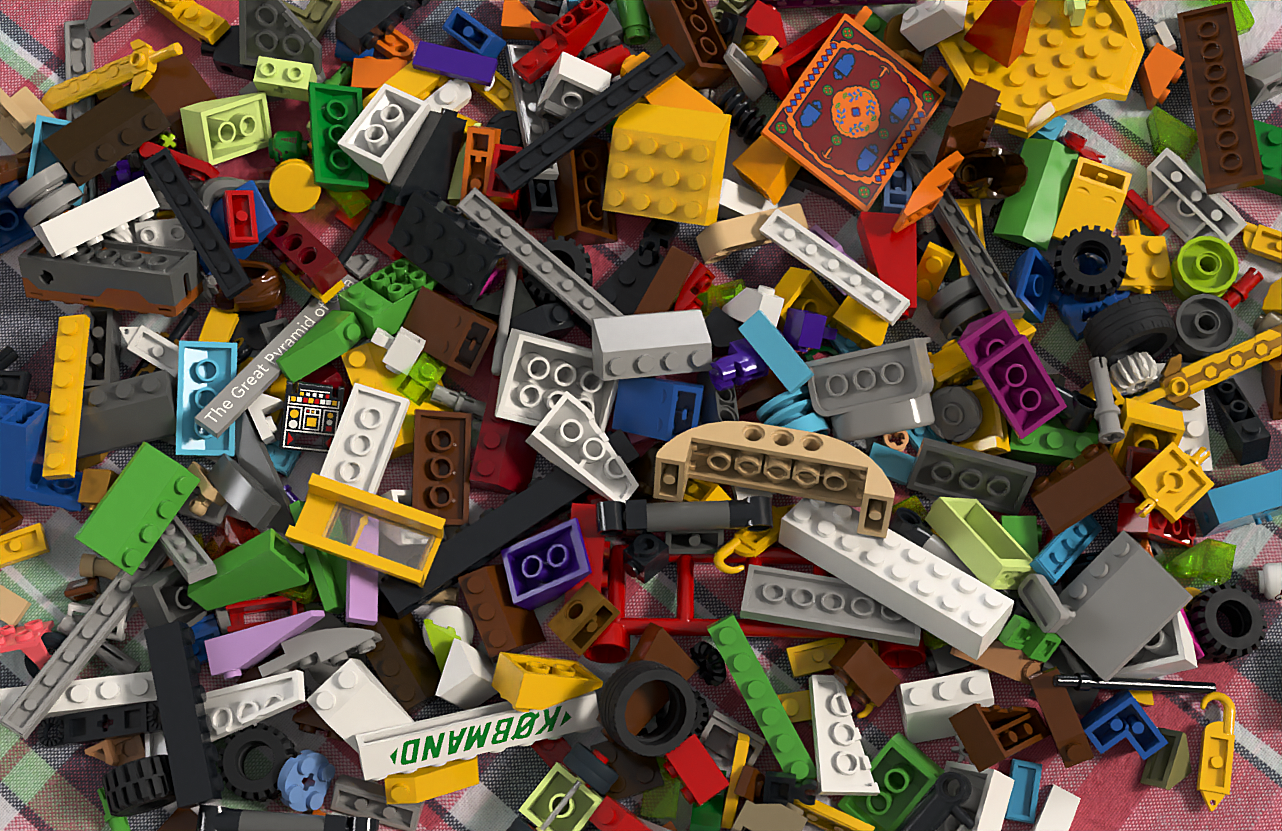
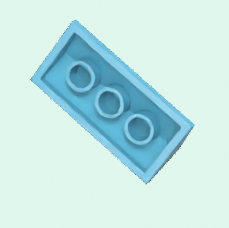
M179 341L175 455L221 457L225 453L229 457H234L235 421L217 439L196 424L194 417L237 376V343Z

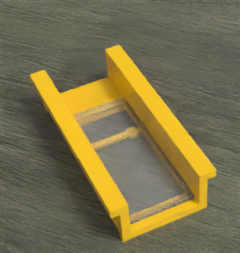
M312 473L308 482L310 492L295 527L289 525L285 537L290 542L306 545L417 584L423 588L444 536L446 519Z

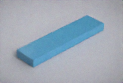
M1090 514L1057 536H1054L1029 565L1037 574L1044 575L1049 584L1053 585L1103 528Z

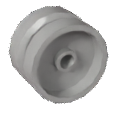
M60 162L40 171L17 187L8 196L16 208H25L31 204L33 205L24 215V219L31 228L61 215L84 195L76 183L63 185V181L67 179L68 172Z

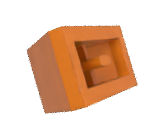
M504 0L501 22L503 39L540 41L530 26L531 20L538 22L539 20L519 0Z

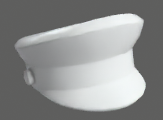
M446 605L437 607L428 614L426 619L433 620V624L444 628L448 626L455 628L456 635L460 636L463 642L471 645L474 626L470 616L464 610L457 606ZM423 624L422 631L425 645L434 654L425 624Z

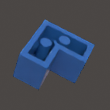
M1128 690L1119 691L1080 719L1085 734L1101 754L1125 737L1143 760L1168 744L1167 740Z

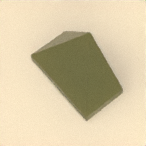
M1157 727L1168 744L1148 757L1140 783L1170 790L1192 773L1187 737L1184 732Z

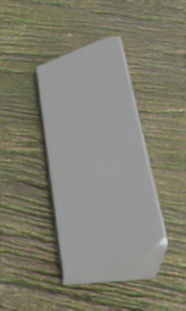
M342 774L335 782L330 810L355 817L380 820L379 824L403 831H416L425 801L408 804H387L385 786Z

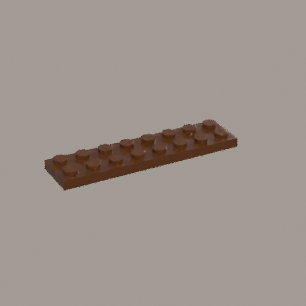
M1232 2L1177 13L1207 195L1265 184Z

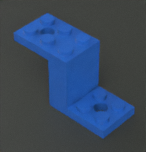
M0 395V495L11 500H25L35 502L40 506H55L64 508V510L69 512H81L85 507L78 503L83 476L82 472L75 471V478L47 480L42 477L50 404Z

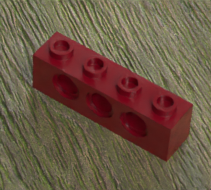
M278 206L271 211L277 225L261 243L268 250L272 247V253L281 263L286 260L285 264L295 276L300 274L299 278L309 290L315 288L323 295L348 275L337 256L289 212L282 210Z

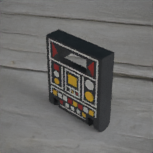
M287 380L279 449L328 454L341 420L344 386H338L337 397H332L333 385L298 381L297 393H293V381ZM297 433L323 436L322 445L295 443V435Z

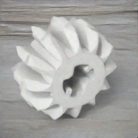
M1135 352L1133 355H1127L1125 358L1119 359L1116 364H1113L1109 371L1110 382L1121 395H1133L1135 392H1141L1143 389L1149 388L1150 384L1155 383L1160 375L1155 360L1147 352Z

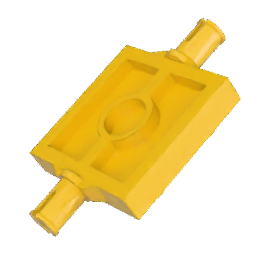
M1134 220L1128 221L1129 236H1119L1121 239L1120 245H1125L1126 247L1125 255L1128 256L1127 269L1119 289L1116 288V290H1130L1139 294H1151V292L1156 290H1170L1174 285L1165 236L1142 235L1139 220H1135V222Z
M1172 441L1130 480L1146 498L1135 508L1136 513L1138 514L1146 507L1139 515L1145 518L1155 508L1171 524L1177 521L1215 485L1204 474L1200 466L1202 462L1210 457L1209 450L1200 457L1206 450L1205 447H1200L1195 454L1190 456L1184 453Z

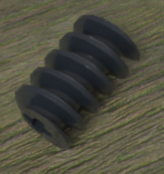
M734 86L721 95L716 106L722 110L723 114L732 115L730 128L736 130L738 137H743L746 145H751L761 136L760 132L765 127L763 123L767 116L763 114L757 118L756 116L760 109L755 107L750 110L752 100L749 99L743 103L742 100L745 97V93L741 92L735 95L738 86Z

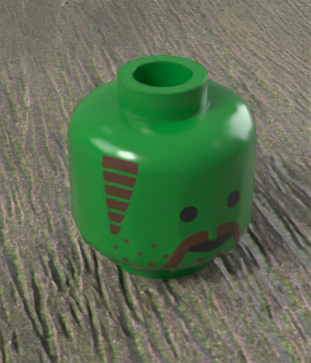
M277 131L272 138H269V157L274 159L277 165L288 159L304 160L305 156L310 154L307 146L309 140H304L300 131Z

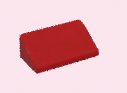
M225 190L222 202L227 243L231 249L258 244L253 190Z

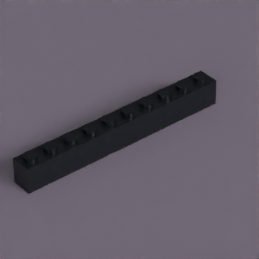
M619 429L614 433L612 431L605 433L609 439L608 442L617 456L622 458L629 470L632 469L639 461L640 455L623 431ZM554 466L551 469L552 473L544 478L541 476L535 478L527 485L528 488L523 492L510 494L504 499V504L494 509L491 507L485 510L479 516L480 519L471 525L466 523L455 531L456 535L448 540L442 539L423 588L417 584L386 574L381 579L382 582L378 584L379 590L400 620L457 583L458 577L471 573L500 555L501 550L517 544L571 509L572 503H580L586 499L588 494L592 495L595 491L558 466ZM418 554L407 561L406 566L417 569L422 556Z

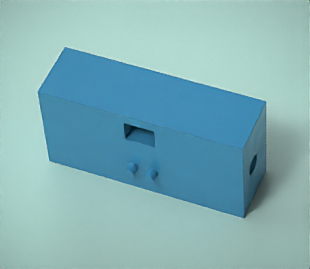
M1282 469L1207 491L1192 506L1203 537L1254 522L1257 526L1262 524L1261 520L1266 519L1267 522L1273 521L1272 517L1282 515Z

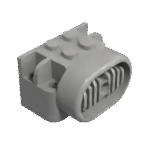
M931 337L913 338L804 362L814 373V376L807 381L812 406L819 415L829 416L834 438L850 442L924 427L934 423L935 417L930 398V392L934 386L931 370L934 369V364L930 363L926 344L932 343Z

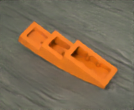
M955 151L939 162L923 178L905 204L893 227L896 233L933 212L943 197L945 189L953 179L954 173L964 160V157L958 151Z

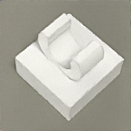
M1165 21L1154 25L1156 35L1145 40L1149 51L1151 52L1156 43H1159L1176 53V43Z

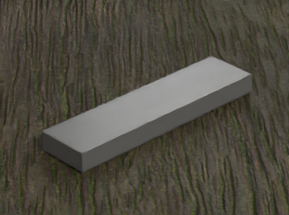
M175 515L158 539L159 545L189 584L217 574L216 565L177 515Z

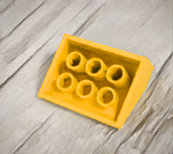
M370 342L348 350L341 357L352 386L358 383L407 398L410 401L389 460L413 452L415 409L453 412V409L430 401L435 385L439 384L444 387L433 357L422 350L408 375L402 372L399 375L387 369L386 363L382 362L387 349Z

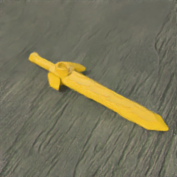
M140 39L130 42L134 50L132 54L50 87L40 101L49 111L53 112L132 81L130 89L132 92L141 90L153 77L151 74L155 73L157 63L183 54L182 46L177 42L154 51L152 46Z

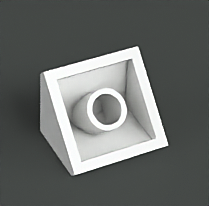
M454 638L435 695L463 710L476 708L497 694L498 691L491 686L495 670L488 655Z

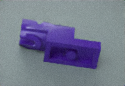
M743 338L730 342L726 357L710 363L712 368L715 369L710 370L709 375L714 387L718 391L733 388L734 384L740 386L744 385L745 382L767 376L769 366L748 340Z

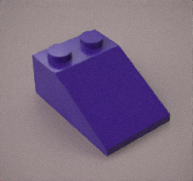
M573 518L501 550L513 604L530 611L557 600L592 573L577 518Z

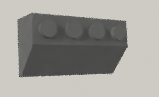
M161 370L84 389L77 459L175 436L178 380L168 371Z

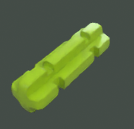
M165 131L164 134L159 133L156 135L159 138L157 143L160 146L167 148L171 146L174 148L177 145L173 141L176 136L168 131Z

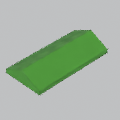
M1025 139L1020 156L1025 160V165L1028 167L1027 181L1021 187L1020 192L1005 198L993 235L1046 252L1079 154L1056 140Z

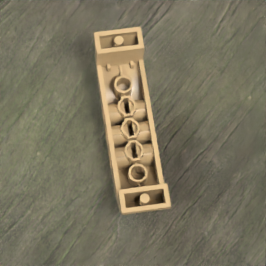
M722 421L694 427L677 435L667 442L656 455L653 498L682 502L688 478L861 507L857 533L882 538L887 536L895 495L889 479L870 457L859 449L836 438L814 432L755 422Z

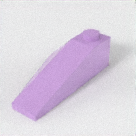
M310 610L205 640L211 676L223 675L224 680L242 676V670L254 667L281 648L282 642L298 636L325 617L324 611Z

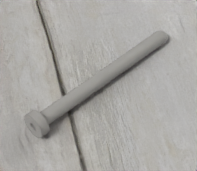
M508 254L505 257L508 260L491 368L493 375L499 376L502 370L519 263Z

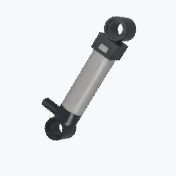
M900 507L896 510L889 521L888 529L979 580L945 541L931 531L933 528L926 520L922 522L921 518L910 509ZM994 589L1014 601L1009 621L1015 614L1036 623L1020 598L1018 590Z

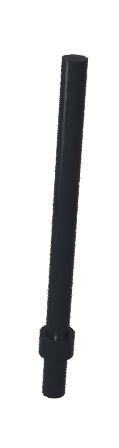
M388 183L376 200H372L367 208L368 213L337 256L343 267L376 219L381 218L386 211L385 206L388 202L382 201L389 186ZM312 294L300 312L315 298Z
M1075 673L1074 675L1055 674L1052 680L1055 687H1073L1076 691H1089L1091 688L1199 694L1216 692V684L1214 682L1112 677L1106 683L1101 677L1091 676L1089 673Z

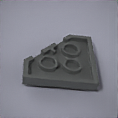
M239 0L240 64L257 66L258 57L262 56L313 64L316 75L321 73L322 45L282 0Z

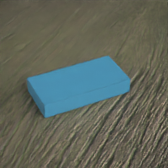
M1011 759L1009 777L1015 781L1004 819L1031 825L1035 823L1042 764Z

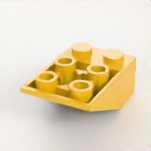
M1079 156L1051 238L1062 241L1065 235L1070 236L1072 230L1077 229L1078 232H1081L1082 226L1088 225L1089 230H1094V225L1101 226L1100 231L1105 232L1107 228L1113 234L1132 174Z

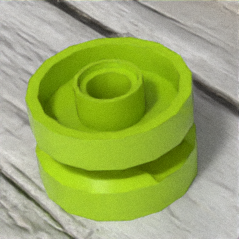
M1198 236L1189 240L1179 250L1177 256L1170 264L1174 285L1171 290L1182 302L1199 294H1209L1221 298L1236 280L1239 271L1238 258L1232 247L1225 241L1213 236Z

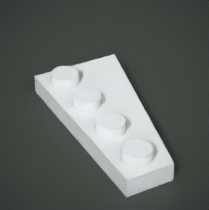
M811 675L808 680L818 795L877 796L880 790L877 782L874 783L870 771L872 767L869 758L864 754L860 742L862 738L859 729L854 725L851 716L852 709L844 685L834 675Z

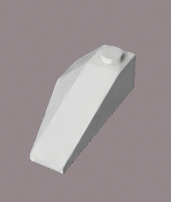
M566 391L525 442L547 460L609 501L625 503V500L630 498L639 484L622 458L617 456L608 442V437L604 432L602 433L594 421L591 411Z

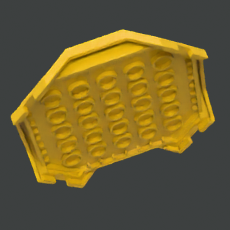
M968 0L963 30L934 45L939 48L962 91H964L969 78L1001 91L997 102L1002 103L994 125L1006 128L1009 134L1025 139L1031 137L1053 118L1104 98L1126 101L1144 54V47L1136 18L1125 0H1089V3L1085 4L1086 11L1082 26H1071L1069 15L1064 13L1065 0H1036L1024 51L1008 68L964 40L966 33L992 0Z

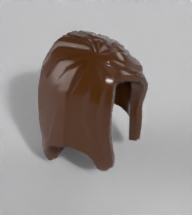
M238 259L254 285L231 300L226 298L219 287V293L216 294L215 298L217 307L224 312L269 311L283 303L286 283L279 270L274 266L260 261Z

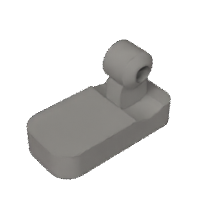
M1029 574L1020 583L1018 594L1042 632L1056 633L1063 624L1068 625L1076 616L1071 606L1061 604L1059 597L1044 575Z

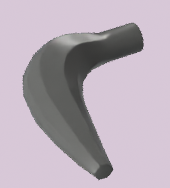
M215 177L204 182L198 188L197 194L210 214L213 203L224 195L225 190H236L248 181L233 177ZM255 183L259 192H262V186Z

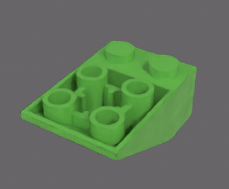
M403 257L338 294L340 310L354 312L366 333L365 336L370 340L378 327L393 335L403 326L421 287L424 286L433 290L438 282L421 268Z

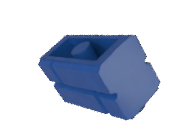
M458 6L454 8L442 27L443 30L475 54L491 58H497L507 43Z

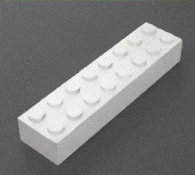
M802 498L781 518L779 543L975 660H978L1009 622L1014 604L1012 599L890 529L887 531L886 538L857 533L860 512L848 505Z

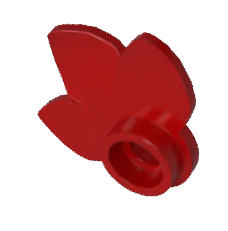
M1068 130L1066 135H1062L1060 138L1064 146L1079 153L1080 157L1098 163L1102 162L1098 158L1103 159L1106 157L1095 149L1086 146L1087 139L1077 133Z

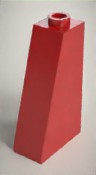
M992 0L966 33L964 40L1008 68L1024 51L1036 0Z
M861 211L856 228L869 271L872 275L910 300V306L897 321H904L908 318L912 319L917 308V224L914 222L896 233L893 227L900 214Z

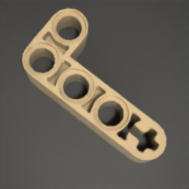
M801 204L787 205L709 225L696 236L704 264L723 260L735 251L772 243L771 240L760 233L759 229L776 209H779L810 230Z

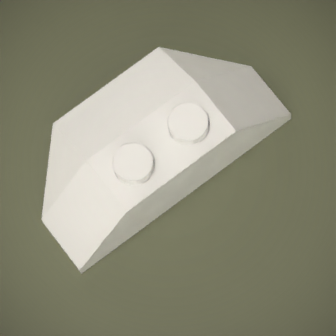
M1166 148L1147 167L1148 205L1154 206L1153 210L1170 225V228L1185 243L1198 236H1213L1228 244L1247 225L1236 209L1220 193L1207 195L1204 178L1169 148Z

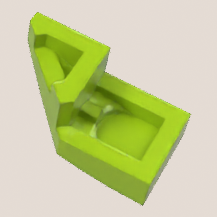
M425 619V628L442 674L454 638L461 640V637L456 635L455 628L450 626L444 628L433 624V620Z

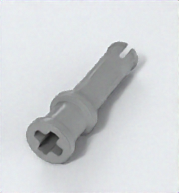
M1094 357L1088 361L1097 404L1094 418L1099 423L1100 433L1098 434V439L1101 443L1105 444L1116 443L1125 438V432L1121 429L1119 421L1121 411L1114 403L1107 359L1101 357V363H1099V357Z

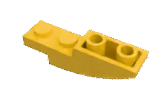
M146 0L176 26L201 43L204 40L213 45L231 27L226 19L201 6L194 0Z

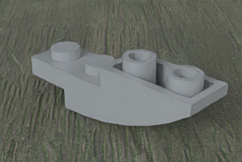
M330 628L312 631L282 642L281 645L285 654L258 668L262 678L290 672L299 667L301 669L309 668L318 662L317 658L326 665L336 667L346 663L349 660L348 656L358 651L359 654H363L373 650L376 647L375 643L381 641L382 637L375 631L360 628Z

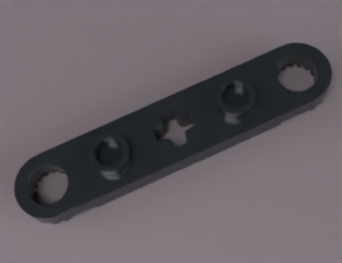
M158 701L46 718L45 721L41 722V726L39 725L37 738L44 746L59 748L163 732L162 724L157 719L159 713ZM111 719L113 720V725L108 726V730L103 728V723ZM53 725L59 726L58 729L60 730L58 732L60 733L57 735L58 737H55V740L51 741L48 737L49 729Z

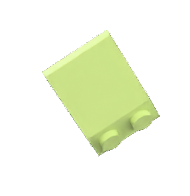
M266 92L203 101L180 108L188 156L203 160L211 165L268 147L269 138H272Z

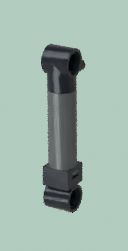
M752 496L743 500L646 503V500H625V503L621 501H603L596 504L597 535L613 537L626 533V536H639L647 534V532L744 529L750 532L767 531L773 528L772 501L767 496Z
M200 805L196 831H378L380 820L366 817L349 818L342 815L326 814V816Z

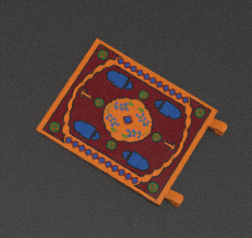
M864 6L854 19L846 13L842 16L760 132L762 136L860 212H868L946 95V92L938 86L949 73L947 69L940 66L928 79L862 27L873 13L867 6Z

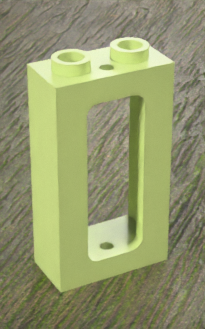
M939 497L932 504L925 520L982 583L992 589L1018 590L1020 583L1027 575L1036 574L1029 565L1033 559L977 499Z

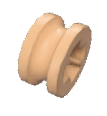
M906 430L885 434L881 442L883 446L902 452L908 444L909 436ZM891 434H894L896 438H901L898 446L895 442H889Z

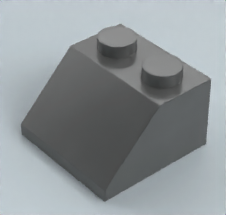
M175 565L155 571L131 586V590L149 628L178 620L192 627L202 620L203 617L214 611V609L207 611L191 600L187 595L189 583Z

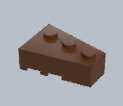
M974 703L948 718L965 747L970 761L975 765L979 773L1051 735L1037 709L1031 707L1011 706L1006 709L1000 708L999 705L981 707V704Z

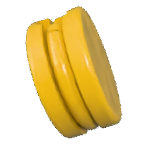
M288 159L275 167L269 182V193L273 202L279 208L290 213H301L309 210L316 204L320 197L321 187L314 184L313 165L302 159Z

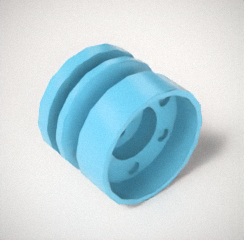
M801 386L793 394L786 391L777 395L761 406L756 412L758 420L764 422L763 424L828 435L831 431L824 416L819 415L817 412L811 413L814 408L810 399L809 387Z

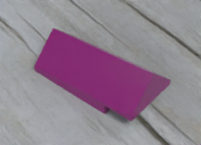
M1001 310L968 324L957 343L1019 439L1022 440L1067 407L1025 335L1018 332L1006 310Z

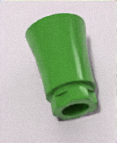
M615 0L620 23L623 28L624 42L628 45L647 43L650 39L649 31L651 28L649 14L645 9L643 0Z

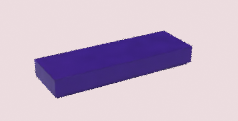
M421 40L412 62L414 69L489 87L498 65L496 58Z

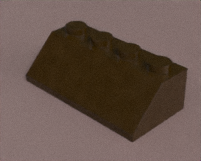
M131 82L42 141L55 160L60 162L68 172V178L72 183H76L80 187L140 147L144 142L149 141L171 126L159 106L143 88L132 92L130 90Z
M378 595L377 623L374 626L352 622L347 623L350 628L372 630L381 635L382 640L375 643L376 647L366 652V655L387 691L407 714L411 716L440 698L435 694L442 674L435 655L425 645L423 632L412 613L399 620L383 595Z

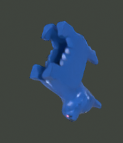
M1082 254L1077 257L1079 271L1083 274L1097 275L1107 269L1105 261L1096 254ZM1053 286L1049 301L1056 305L1061 321L1069 327L1070 334L1077 342L1084 338L1083 329L1087 322H1083L1082 319L1087 320L1089 316L1092 318L1104 308L1119 301L1115 294L1110 297L1106 295L1105 299L1099 302L1097 298H1093L1092 303H1086V298L1082 297L1079 302L1074 300V294L1071 293L1068 297Z

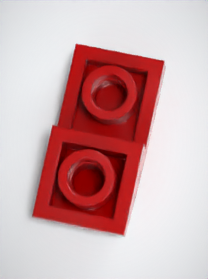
M701 262L683 285L674 311L700 309L704 305L697 296L700 293L706 292L711 287L712 281L716 276Z

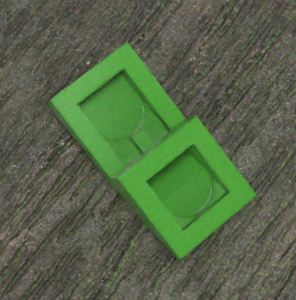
M1015 614L997 637L1003 645L1022 650L1029 658L1045 663L1063 641L1056 633H1044L1037 623Z

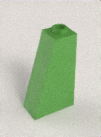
M270 528L213 560V563L216 565L217 574L188 584L187 595L192 601L209 611L304 585L309 582V563L303 554Z

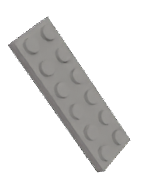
M749 564L740 618L919 646L920 626L839 578Z

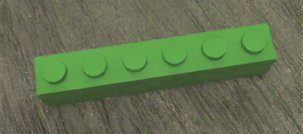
M731 613L707 626L708 632L783 772L796 774V782L799 783L806 779H815L817 777L816 767L734 614Z

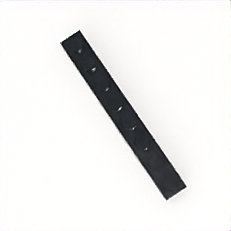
M667 44L496 168L494 174L512 195L685 69L686 64L672 47Z

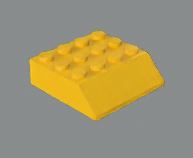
M637 103L618 117L613 126L602 210L703 226L716 223L732 115Z

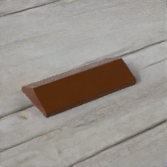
M415 409L411 507L446 519L444 527H461L469 523L472 413Z

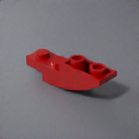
M583 0L550 25L553 30L551 36L512 65L515 72L531 85L546 72L551 71L562 52L576 57L598 30L609 10L608 6L601 0Z

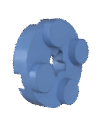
M306 749L300 751L302 754L296 758L290 757L285 762L277 781V788L282 793V798H280L282 803L289 808L302 812L309 809L317 810L322 806L331 780L335 775V767L329 763L324 755ZM304 777L308 778L305 785L302 783Z

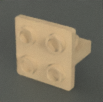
M23 87L12 97H9L0 88V138L16 155L24 153L32 146L37 115L56 117L27 87Z

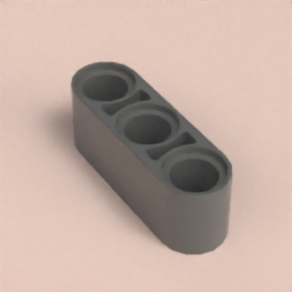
M720 357L714 358L712 362L718 361ZM709 371L699 372L696 378L697 384L704 385L700 412L701 424L739 421L735 384L733 388L718 391L711 382Z

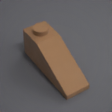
M997 639L991 643L978 660L973 659L955 647H952L950 654L1030 686L1031 683L1028 677L1040 673L1044 663L1029 658L1022 650L1003 645Z

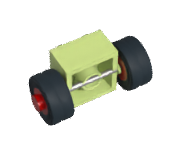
M577 742L563 759L564 764L570 770L561 763L556 762L519 809L537 827L518 816L506 831H584L590 823L588 819L604 800L594 790L600 794H606L611 785L618 779V773L607 764L609 759L595 748L592 752L582 743Z

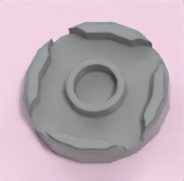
M948 385L938 389L930 396L935 421L929 426L937 436L952 442H959L970 438L978 431L982 423L983 409L979 399L971 390L960 385Z

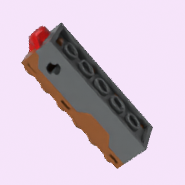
M39 240L18 256L26 297L36 298L40 301L52 300L68 305L83 304L91 308L106 307L113 308L116 311L130 310L138 311L140 314L153 313L161 314L165 317H175L204 291L198 252L196 250L102 240L89 247L84 242L76 246L77 253L62 259L60 254L52 257Z

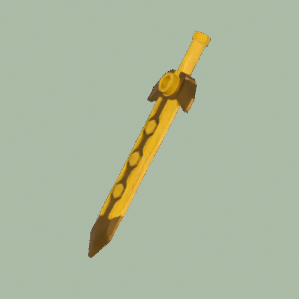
M1282 324L1182 368V355H1175L1169 358L1160 373L1162 375L1159 379L1160 387L1130 399L1150 404L1165 397L1166 400L1172 402V405L1187 410L1199 407L1200 404L1192 397H1189L1190 394L1226 380L1228 377L1261 362L1269 361L1282 355Z

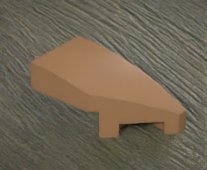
M145 734L104 740L84 751L86 755L98 758L106 764L120 766L145 758Z

